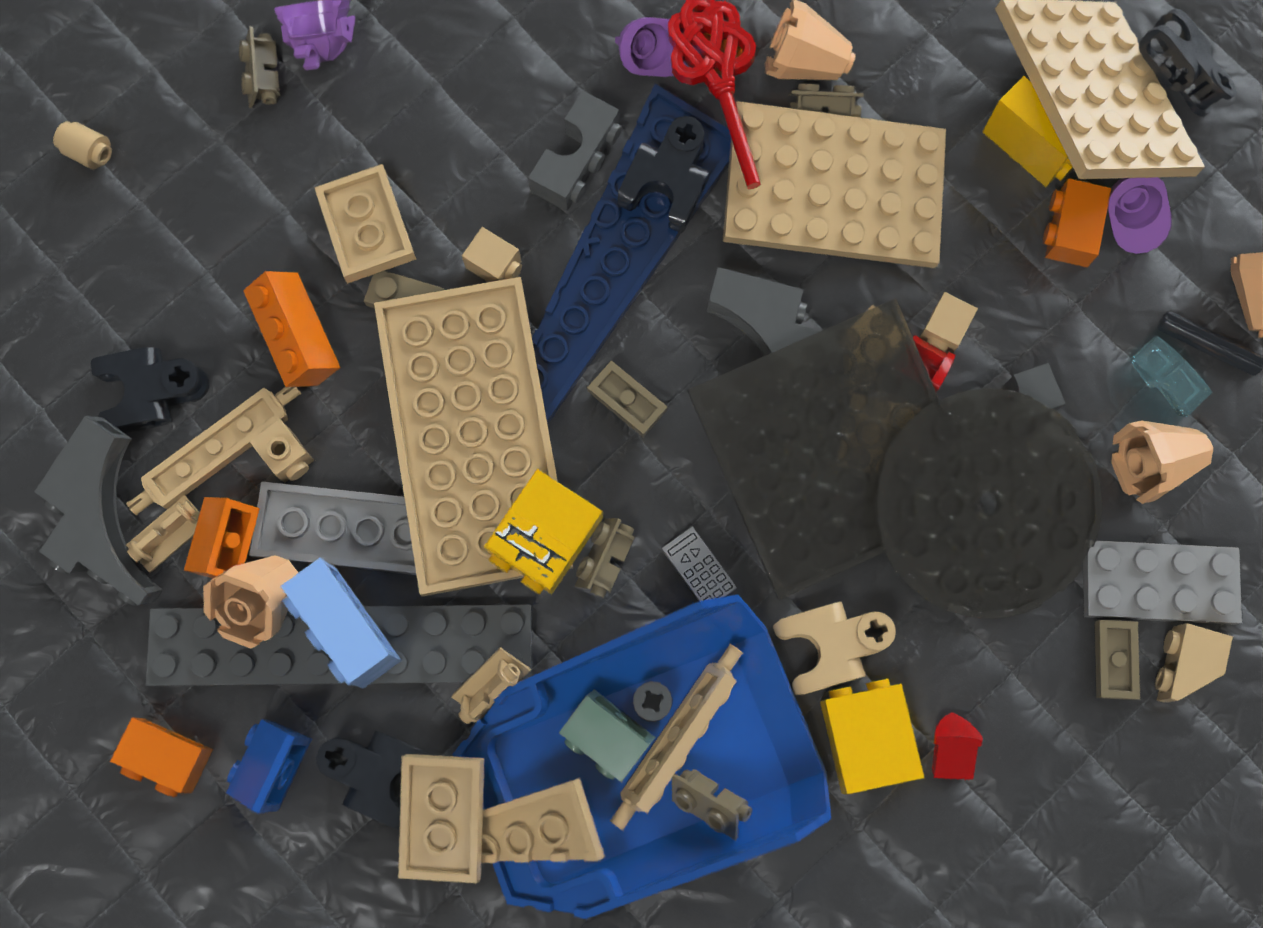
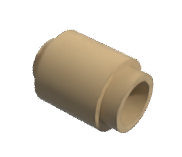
M63 122L55 131L53 142L55 147L59 148L61 154L90 169H97L109 161L112 150L108 137L78 122Z

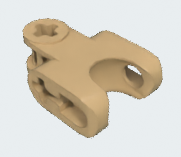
M842 602L780 619L773 625L775 635L778 638L788 640L802 637L811 641L818 651V661L814 669L798 675L793 680L792 689L794 695H806L865 677V671L860 658L878 653L889 647L894 641L896 634L895 625L886 614L870 612L847 619ZM870 623L873 624L875 629L881 628L883 634L878 637V643H876L873 637L867 638L865 635V631L870 628Z

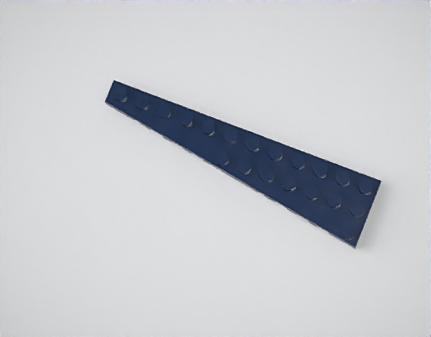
M654 84L637 119V125L622 150V156L607 181V187L600 201L597 202L591 215V220L585 227L545 310L546 313L532 337L547 424H549L681 234L668 227V214L672 207V202L662 193L654 192L645 195L639 201L636 209L632 211L617 205L618 191L641 144L644 142L659 149L669 126L679 117H693L701 123L704 129L703 150L696 165L709 170L710 176L692 217L729 166L731 146L729 129L657 84ZM686 138V139H685L683 142H681V143H684V144H685L686 141H687L688 139H690V138Z

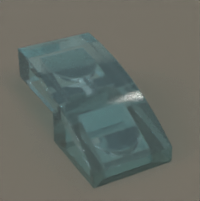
M1154 336L1129 360L1149 388H1158L1178 416L1188 417L1212 393L1211 389L1191 365L1159 336Z

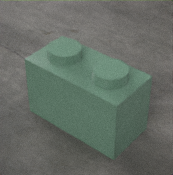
M595 689L586 695L559 732L566 738L564 742L572 751L579 755L585 753L596 762L595 767L601 774L612 780L616 778L620 782L625 779L656 738Z

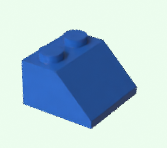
M261 719L259 725L254 724L247 734L245 746H248L242 760H237L228 774L227 782L230 783V786L226 793L258 814L279 811L312 738L272 720Z

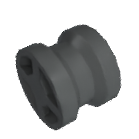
M650 681L642 684L636 690L633 705L640 718L656 722L668 715L672 706V697L666 686L659 682Z

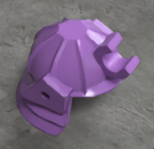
M318 0L275 8L277 18L283 24L281 26L283 42L294 49L296 59L305 58L303 65L305 70L318 69L320 62L334 60L344 51L347 42H352L355 15L347 16L351 7L349 6L351 0Z

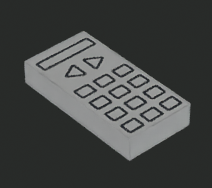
M693 526L662 547L663 553L698 601L725 597L736 590L737 587Z

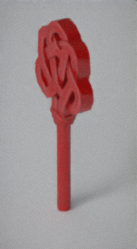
M686 0L681 11L673 14L668 22L669 42L674 48L671 53L672 74L679 82L691 86L704 82L709 88V92L720 101L747 189H755L761 185L733 95L735 93V76L746 72L754 63L756 43L752 35L741 27L740 15L734 5L727 1ZM705 32L711 35L710 41L703 35ZM722 39L727 40L724 53L721 51ZM739 46L742 49L743 53L736 58ZM715 68L721 72V78L714 70Z

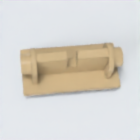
M184 495L126 544L129 548L127 553L136 562L140 561L146 570L151 573L193 537L200 512Z
M500 647L452 694L451 698L461 704L460 719L467 724L480 720L495 703L494 699L507 687L515 686L531 671V668Z

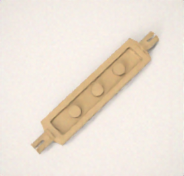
M284 387L274 395L271 391L262 388L142 476L141 481L144 491L127 502V506L136 516L154 502L168 509L181 497L186 496L251 448L252 444L249 441L279 418L286 422L288 417L284 406L302 393L297 387Z
M729 644L718 663H709L621 791L623 803L612 819H610V822L624 831L625 826L636 811L648 813L652 806L662 798L664 789L674 773L682 768L687 754L697 739L702 737L707 731L709 721L718 708L728 700L731 689L736 683L730 671L740 656L743 655V652Z

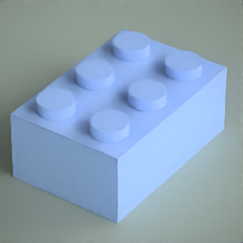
M321 557L281 585V588L287 595L282 600L286 608L296 619L300 617L309 626V629L305 631L307 638L318 651L322 649L332 659L327 665L341 684L345 681L349 686L354 685L364 689L402 661L337 568Z

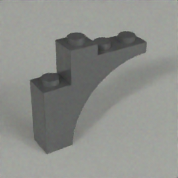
M718 267L708 301L707 313L721 317L739 328L757 345L767 359L775 376L781 399V428L778 440L793 444L797 434L804 435L809 414L803 412L806 399L813 400L818 379L812 378V376L825 379L829 369L836 370L841 353V348L835 347L838 335L801 325L807 303L801 302L804 289Z
M85 416L34 491L46 500L44 505L48 509L63 515L39 552L50 559L49 564L51 567L61 573L71 574L87 571L88 575L96 581L110 584L119 591L117 593L119 598L130 605L139 606L153 603L157 600L163 589L154 583L127 553L129 548L126 546L117 514L116 486L122 458L132 438L103 417Z

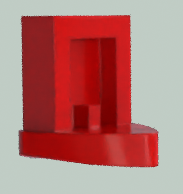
M915 335L895 370L927 388L926 390L935 394L952 368L956 355L950 351L946 353Z
M955 713L947 714L936 726L932 762L934 778L973 780L978 747L982 746L983 737L970 722Z

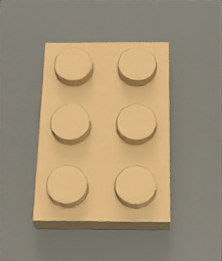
M383 164L314 187L343 277L347 284L416 260Z
M413 754L402 756L398 878L477 883L481 879L484 758Z

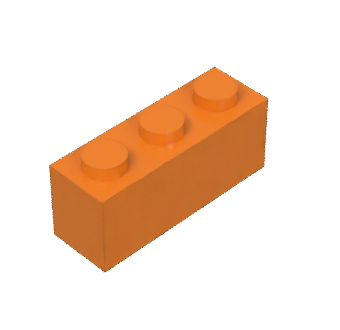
M265 271L243 290L285 387L318 386L341 368L297 272Z

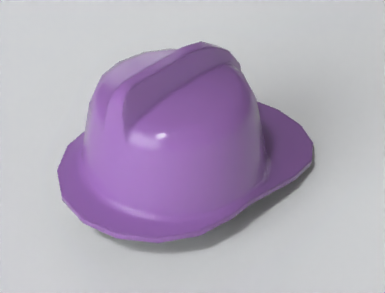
M645 17L633 20L624 27L620 36L615 37V43L619 45L623 66L630 73L659 77L674 76L671 69V53L674 48L669 42L668 22L670 19Z
M1159 177L1121 178L1112 186L1108 202V212L1113 236L1117 244L1125 251L1135 254L1146 253L1159 247L1167 238L1171 229V211L1164 182Z

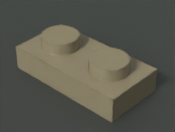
M382 271L373 274L364 303L366 306L375 308L374 303L443 291L445 289Z
M610 361L587 387V391L643 438L668 409L663 402L613 361Z
M1095 621L1096 698L1139 700L1138 622Z

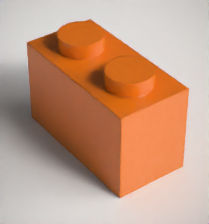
M1068 178L1060 190L1054 191L1049 206V211L1054 212L1052 223L1047 224L1043 235V244L1047 245L1045 258L1088 268L1099 255L1112 188Z
M204 497L184 571L214 578L233 566L244 564L260 508L229 498Z
M132 717L110 762L122 767L119 772L120 774L140 782L144 777L157 783L154 788L155 790L171 797H177L178 793H193L213 749L147 719Z

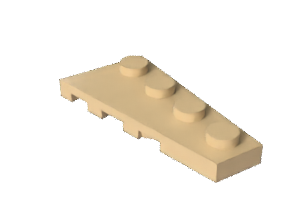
M580 778L483 810L481 863H496L498 861L531 862L533 860L566 862L568 860L583 859L585 861H599L605 858Z

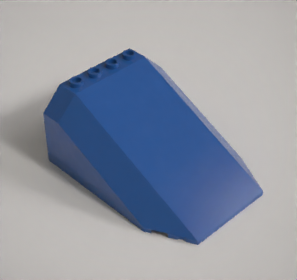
M738 594L698 601L520 681L515 686L507 687L494 699L495 703L486 715L476 722L471 729L468 739L462 741L452 754L453 757L484 758L483 810L580 778L605 858L599 861H585L583 859L568 860L566 862L533 860L531 862L498 861L492 863L507 904L519 907L533 906L537 910L546 912L556 910L572 913L574 917L587 919L793 844L831 819L828 777L823 762L766 626ZM729 644L735 646L743 652V655L740 656L730 671L736 680L731 689L730 696L718 708L709 721L707 731L702 737L697 739L687 754L684 765L675 774L681 776L682 772L686 769L690 771L696 769L719 784V788L713 796L717 797L726 788L748 801V806L752 808V813L746 822L738 821V838L734 840L724 833L716 832L705 821L694 814L682 811L672 801V778L666 785L662 798L652 806L649 812L636 811L625 826L624 831L610 822V819H612L623 803L621 791L709 663H718ZM650 681L659 682L666 686L672 697V706L668 715L656 722L640 718L633 705L636 690L642 684ZM594 689L656 737L622 782L616 778L614 780L609 779L601 774L595 767L596 762L585 753L579 755L572 751L564 742L566 738L559 733L586 695Z

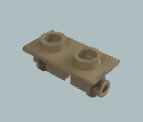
M249 27L246 40H240L239 44L240 62L246 63V72L242 73L241 80L242 93L248 94L249 108H253L255 99H262L264 104H275L280 96L278 71L264 70V67H277L276 42L272 40V36L269 34H260L258 37H254L253 27Z
M798 84V90L789 92V96H796V102H790L789 108L822 112V107H827L829 114L860 118L861 105H855V99L864 97V93H854L855 86L834 85L833 92L819 91V85Z
M605 518L604 522L598 525L592 535V542L594 543L588 557H584L577 568L576 577H578L575 587L591 589L590 593L601 598L605 597L606 592H611L621 568L609 563V561L613 557L624 562L635 539L632 536L634 532L632 527L620 524L621 520L618 518Z
M686 769L682 772L681 776L674 773L672 776V801L682 811L692 813L705 821L714 831L724 833L736 840L738 838V821L746 822L752 813V808L748 806V801L726 788L717 797L713 796L718 790L719 784L696 769L692 771Z

